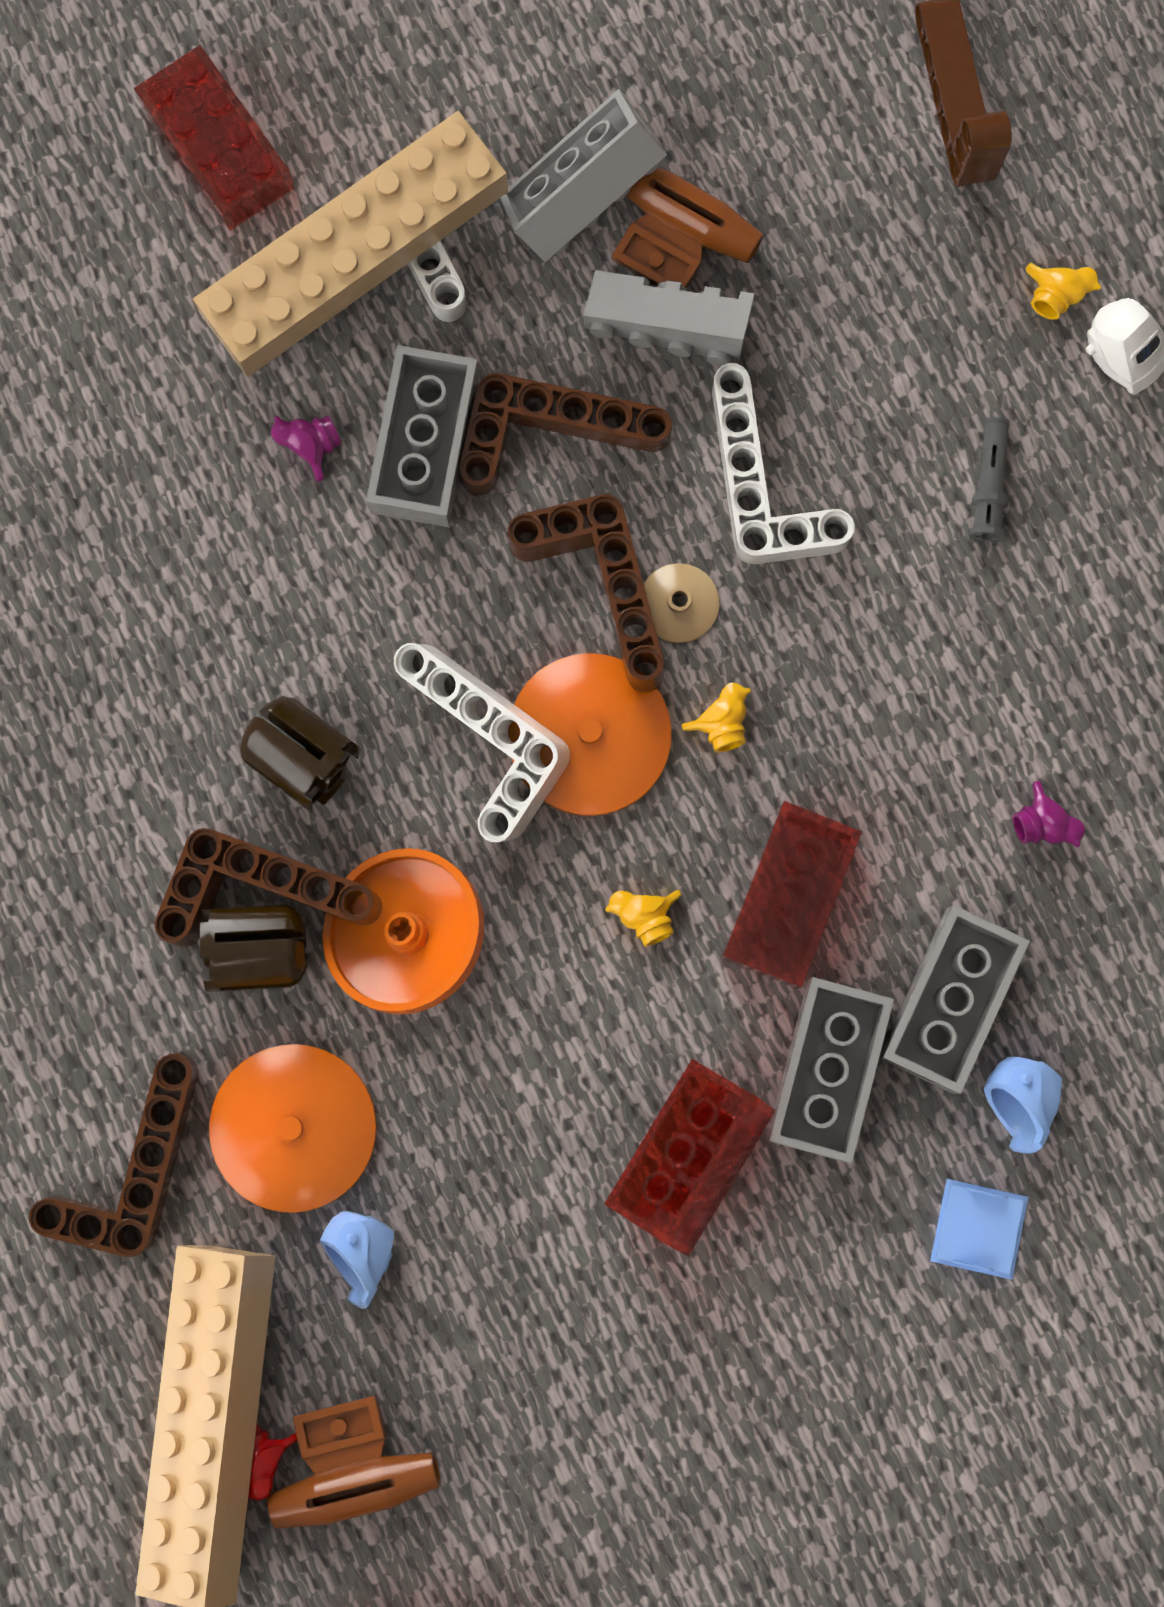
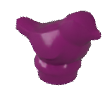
M328 415L321 419L315 417L311 422L304 419L285 421L280 419L279 416L274 418V424L271 428L272 439L277 444L289 448L311 466L316 481H323L322 460L324 454L332 453L334 448L342 445Z
M1040 781L1033 782L1034 800L1032 806H1024L1021 808V811L1013 813L1012 816L1014 830L1021 843L1027 844L1032 842L1036 844L1043 839L1049 844L1067 842L1075 847H1080V841L1085 834L1083 823L1079 819L1069 816L1061 806L1046 796Z

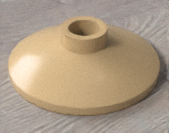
M669 564L654 571L644 582L658 638L672 643L694 641L707 633L716 621L719 612V594L712 579L701 569L689 564ZM676 594H683L687 598V603L682 607L675 606L672 602V597Z

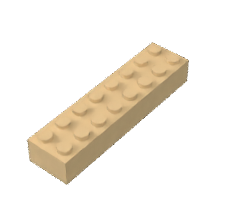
M458 110L193 298V301L200 315L248 378L508 193L507 173Z
M210 1245L177 1246L135 1595L182 1607H227L236 1605L276 1255Z

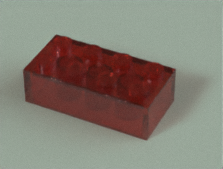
M201 45L134 88L142 108L229 231L295 188L289 169Z
M783 801L720 959L795 989L801 988L862 831Z
M692 1059L604 1204L666 1245L689 1257L776 1110L757 1096Z

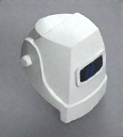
M1121 299L1099 309L1092 321L1091 329L1087 331L1089 345L1086 347V352L1093 355L1094 361L1105 374L1126 387L1129 393L1135 395L1150 386L1164 372V332L1153 316L1133 299Z

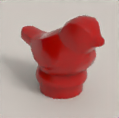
M256 1424L248 1500L262 1501L271 1494L273 1479L284 1452L298 1442L296 1433L283 1439L269 1438L268 1431L266 1429L263 1431Z

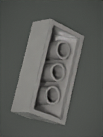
M618 89L508 188L509 192L500 199L514 232L546 262L553 255L562 253L569 245L570 240L579 232L594 225L599 219L600 214L613 202L622 200L638 180L644 175L654 172L667 154L657 136L626 96Z

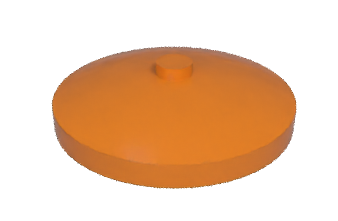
M584 653L556 660L538 671L526 683L514 703L523 712L561 738L570 750V760L567 767L544 800L545 804L554 809L577 816H602L621 811L644 797L658 781L665 768L671 747V722L665 701L658 689L651 692L635 690L627 679L623 660L603 654ZM635 667L634 670L638 674L646 676L643 672H641L639 669ZM515 721L508 728L509 739L514 743L520 736V728ZM544 745L540 751V759L545 766H549L553 759V752L548 745ZM522 779L524 784L530 790L529 783L525 779Z
M421 849L390 850L373 856L357 866L346 879L362 884L377 893L382 902V912L374 923L366 926L357 925L326 913L322 936L323 950L333 978L351 998L373 1010L396 1015L417 1013L443 1002L454 994L469 977L482 948L484 914L482 904L473 884L460 869L448 860ZM359 895L353 900L351 909L354 915H359L366 910L368 906L366 895Z
M298 1044L271 1047L250 1056L240 1063L221 1085L215 1097L209 1121L211 1150L225 1180L248 1201L260 1207L278 1212L294 1213L313 1210L325 1206L344 1195L354 1186L366 1170L374 1151L377 1136V1119L374 1103L367 1086L358 1073L344 1060L326 1050Z

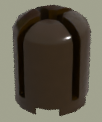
M282 696L268 702L260 710V714L264 717L263 719L254 717L248 724L241 741V757L247 766L310 813H313L312 805L318 801L325 805L345 781L341 777L350 756L352 755L358 759L361 749L356 743L295 698Z
M288 905L202 909L206 922H200L201 958H204L205 968H209V979H212L211 981H203L207 993L291 988L300 983L307 969V954H305L307 941L303 918L296 909Z

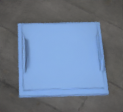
M946 1179L930 1261L1012 1280L1029 1197Z

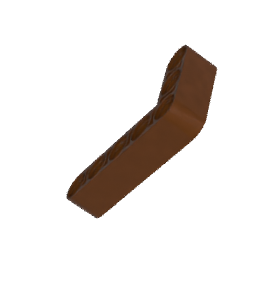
M928 0L918 2L915 6V20L953 184L955 187L995 180L1011 147V125L1005 110L986 114L960 1Z
M491 373L480 380L477 387L460 461L461 480L464 488L474 495H485L494 489L498 480L510 423L647 452H658L663 450L671 439L672 420L664 409L657 406L500 373ZM493 390H501L507 395L500 403H491L486 399V396ZM539 398L546 403V406L541 411L532 412L525 407V404L530 399ZM572 406H578L585 411V415L579 420H571L564 415V412ZM609 415H618L624 419L625 423L621 427L613 429L607 427L603 421ZM649 423H657L663 427L664 432L660 436L650 437L644 433L643 427ZM484 428H492L498 432L497 437L490 442L479 440L477 434ZM476 466L486 467L490 471L488 476L480 481L471 479L468 473Z
M603 494L523 513L514 517L508 526L510 549L518 560L531 562L593 547L627 679L630 685L637 691L651 692L657 689L664 678L663 655L621 502L615 496ZM603 513H609L616 517L609 524H601L595 520ZM563 523H571L576 526V529L569 534H563L556 530ZM525 532H531L537 536L531 543H521L517 540ZM612 550H619L626 554L622 560L615 562L605 557ZM622 587H629L636 594L629 599H621L615 595V592ZM635 624L641 625L646 629V632L639 637L628 636L624 631L628 626ZM642 662L651 663L656 667V670L647 676L638 674L634 669Z
M201 828L191 833L185 843L156 916L155 930L162 940L173 945L188 947L195 944L200 939V922H206L202 909L213 908L225 876L362 926L370 925L379 918L382 912V902L377 893L362 884L215 830ZM211 840H215L217 845L216 852L212 857L204 859L202 854L204 845ZM252 853L254 865L249 871L241 873L239 868L240 860L246 854ZM290 867L292 871L291 880L285 886L279 887L276 881L277 874L283 868ZM199 878L201 880V890L195 897L189 898L187 893L188 885L192 880ZM322 881H328L330 886L329 894L323 900L316 901L314 898L316 885ZM359 895H366L368 899L366 910L359 915H354L351 909L353 900ZM179 917H184L186 921L185 930L181 935L175 937L172 932L173 923Z
M170 1053L163 1056L155 1066L117 1211L65 1197L54 1196L37 1201L29 1212V1223L35 1233L123 1257L136 1256L152 1247L198 1079V1067L191 1057L185 1054ZM178 1060L185 1065L186 1076L181 1083L174 1084L169 1080L167 1073L169 1066ZM165 1101L171 1103L175 1109V1118L168 1125L162 1124L157 1117V1109ZM153 1142L160 1144L164 1150V1159L158 1166L150 1164L146 1158V1150ZM142 1183L148 1185L153 1191V1200L148 1207L139 1205L135 1198V1191ZM49 1205L56 1206L61 1214V1220L55 1228L48 1226L44 1220V1211ZM89 1215L96 1216L102 1225L101 1232L96 1238L88 1236L84 1229V1222ZM129 1225L138 1227L142 1233V1242L137 1248H132L125 1242L124 1232Z

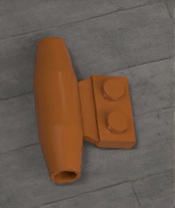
M658 167L651 174L644 175L638 180L626 195L630 201L646 214L630 224L612 254V260L640 277H645L656 286H658V283L666 282L667 280L680 282L685 288H688L701 266L702 247L749 263L757 252L764 235L723 201L673 172Z
M376 1394L293 1416L301 1457L315 1474L271 1493L267 1497L270 1520L275 1529L329 1525L401 1505L441 1487V1476L438 1462L433 1452L382 1456L387 1435Z

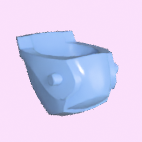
M1007 1057L1001 1061L990 1073L983 1090L995 1115L1012 1136L1009 1147L1014 1152L1031 1154L1043 1147L1051 1132L1050 1126L1057 1114L1061 1101L1062 1077L1044 1062H1037L1022 1057Z
M343 1211L331 1219L323 1232L320 1244L336 1269L351 1287L347 1299L353 1305L366 1309L377 1291L376 1287L390 1263L394 1231L388 1225L372 1216Z

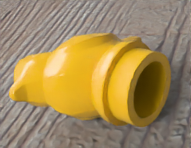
M1029 263L1026 267L1027 274L1037 281L1039 285L1034 291L1031 306L1039 315L1046 319H1058L1061 314L1068 310L1069 305L1079 303L1086 293L1101 289L1097 273L1090 267H1082L1077 270L1070 268L1042 269L1033 263Z
M738 683L727 684L722 689L719 698L698 719L681 724L682 730H698L709 734V744L713 745L716 753L727 752L746 743L744 737L746 731L742 725L746 717L744 703L747 695L751 693V689L744 688Z
M678 889L662 897L634 895L628 891L620 890L611 895L605 911L619 916L625 927L636 930V937L642 940L644 947H649L674 934L671 926L672 920L666 915L670 906L682 896V893Z

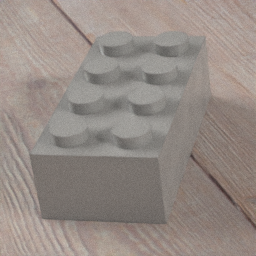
M397 345L366 498L371 514L450 528L460 476V461L479 379L477 359Z
M955 905L946 908L881 1049L879 1059L952 1094H961L1030 941Z
M815 977L807 980L766 1138L767 1141L852 1164L894 999Z

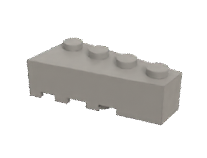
M595 270L584 312V328L590 329L589 332L592 335L603 339H611L613 335L628 338L629 343L641 348H651L652 344L666 347L669 353L679 357H690L691 354L707 357L706 360L709 363L717 366L728 363L739 364L755 293L740 291L739 299L722 296L721 288L705 286L704 291L694 293L689 292L680 282L666 280V282H660L657 287L649 286L650 281L645 277Z

